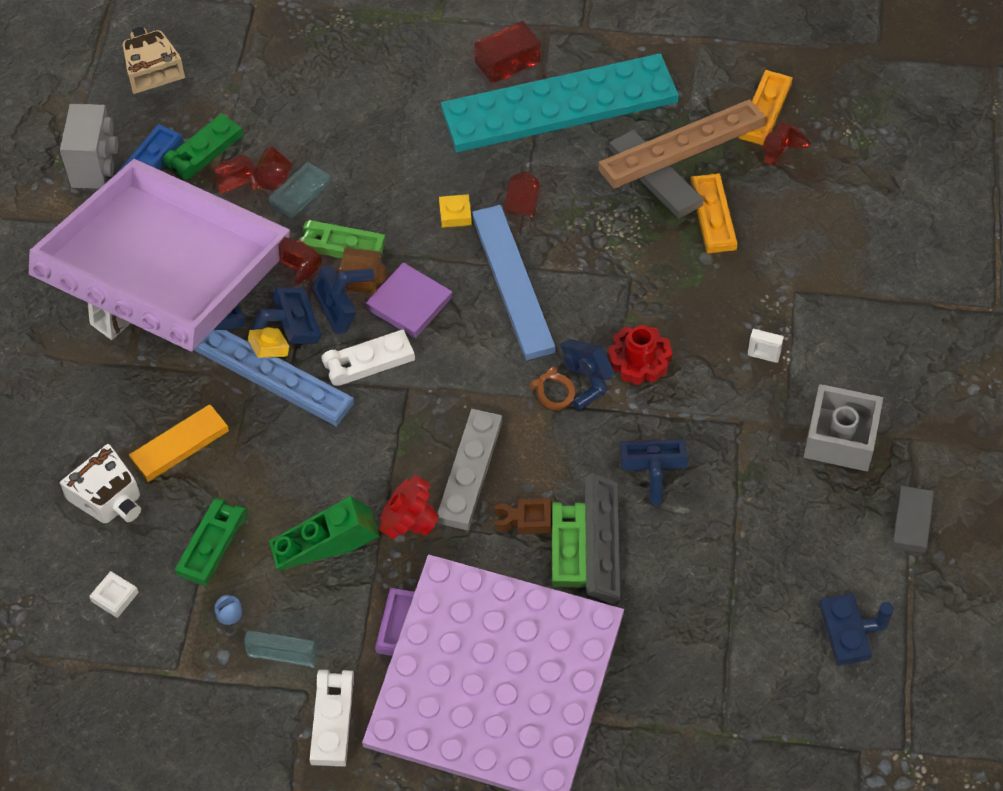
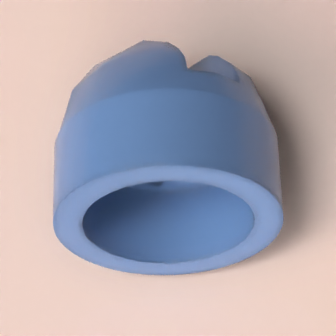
M233 595L221 596L216 601L214 607L216 618L222 624H234L242 617L241 603Z

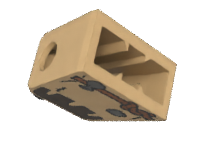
M137 27L131 31V39L123 42L127 72L133 94L185 78L181 57L162 31L157 30L147 33L145 28Z

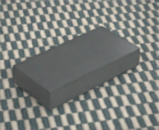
M901 485L892 548L925 554L928 544L934 491Z

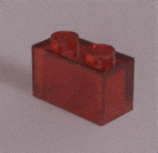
M521 21L475 42V63L493 84L541 62V42L526 23Z

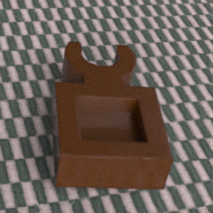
M551 498L518 499V508H512L507 504L495 505L496 516H507L504 520L494 521L496 531L506 532L517 526L519 535L552 533Z

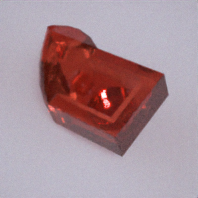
M781 121L774 133L769 132L764 140L763 148L766 149L764 162L775 166L787 146L803 149L810 147L811 142L797 127Z
M271 145L264 150L254 170V175L262 188L275 191L286 183L293 164Z
M246 155L237 156L212 167L216 186L221 194L245 183H249L254 190L259 189L258 170L253 161Z
M522 172L512 176L509 182L504 210L535 216L541 188L540 181L530 172Z
M284 236L278 245L280 263L298 270L294 285L307 281L315 274L323 262L319 254L302 241H294Z

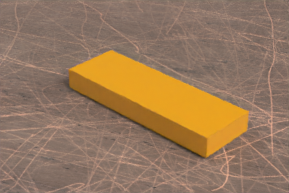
M765 70L752 100L755 106L766 116L765 126L738 136L739 139L763 146L767 145L792 85L793 77Z
M720 173L692 176L690 178V185L703 198V206L696 210L707 254L737 250V240Z
M209 404L129 454L130 461L145 480L149 482L229 432L228 425Z

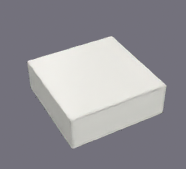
M753 329L748 355L778 363L784 336Z
M110 571L89 597L91 602L118 618L139 592L137 587Z

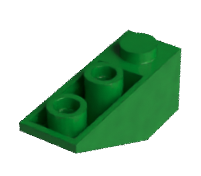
M349 496L269 540L276 569L283 570L351 552L379 537V533L371 508Z

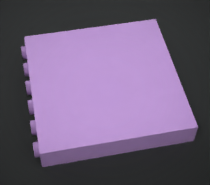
M133 159L30 249L29 275L192 352L287 253L290 229Z

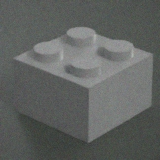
M69 105L60 152L71 188L100 189L108 182L109 177H113L114 162L112 158L113 154L118 153V138L113 136V119L108 117L105 105Z
M819 384L803 458L868 472L884 397Z

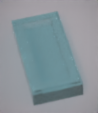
M307 162L268 198L269 205L292 219L331 182L330 175Z
M255 631L246 632L244 644L248 657L315 667L317 654L313 641Z

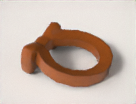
M555 366L550 368L545 374H541L539 378L532 381L529 385L532 392L536 390L541 404L554 411L567 408L575 396V386L572 381L565 375L557 373L558 370ZM550 379L563 384L568 391V397L561 403L551 402L544 394L543 383Z

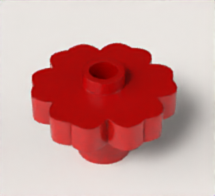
M639 325L633 329L625 327L613 336V345L608 348V360L613 371L621 372L620 375L623 381L636 385L641 384L645 379L650 382H656L667 373L668 363L672 360V348L670 347L669 339L659 337V330L646 325Z
M414 475L410 480H404L384 506L379 518L381 521L379 530L392 539H395L399 534L404 535L408 530L414 534L427 535L434 528L439 517L438 513L434 511V506L427 502L430 497L428 492L430 483L417 475Z

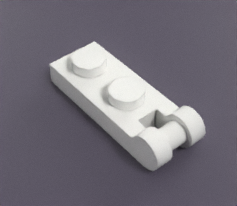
M403 329L340 351L329 350L322 355L321 359L325 368L330 370L329 378L334 386H339L414 361L415 354ZM348 363H349V365H350V367H347V368L342 367V365H345V364H348Z
M318 670L310 751L311 765L346 766L354 671L343 670L342 674L330 673L329 670ZM329 687L341 688V695H328Z

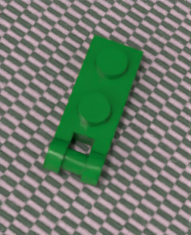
M221 113L179 148L168 151L163 157V164L169 169H176L177 174L181 178L188 180L243 136L242 128Z
M216 497L175 568L176 575L207 587L239 526H242L245 522L248 509L240 505L230 506L226 500ZM225 517L227 518V521L223 522L218 519Z

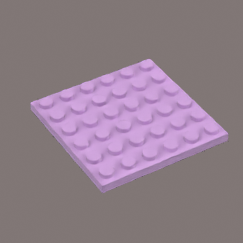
M428 554L362 742L363 747L510 791H571L622 622L624 609Z

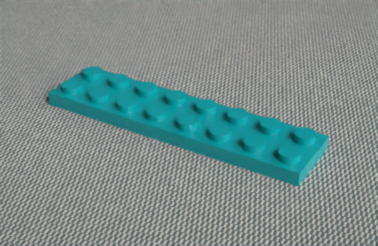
M660 53L441 102V111L457 153L678 103L679 95Z

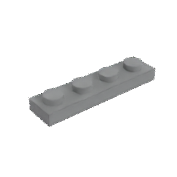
M471 409L438 510V524L469 530L500 432L502 415Z

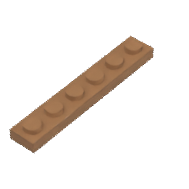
M749 99L599 161V171L615 189L765 126L766 116Z

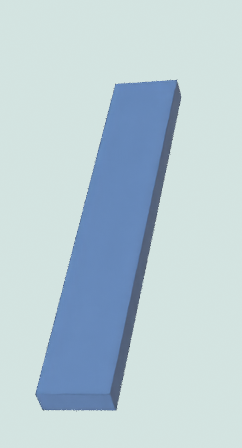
M501 205L473 211L472 219L525 361L555 353V344Z
M213 329L194 349V351L336 427L354 405V398L278 357L258 358L249 342L227 330Z

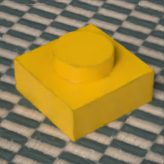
M469 194L439 197L442 228L472 225Z
M267 327L249 331L248 342L258 358L285 357L288 355L289 344L279 328Z

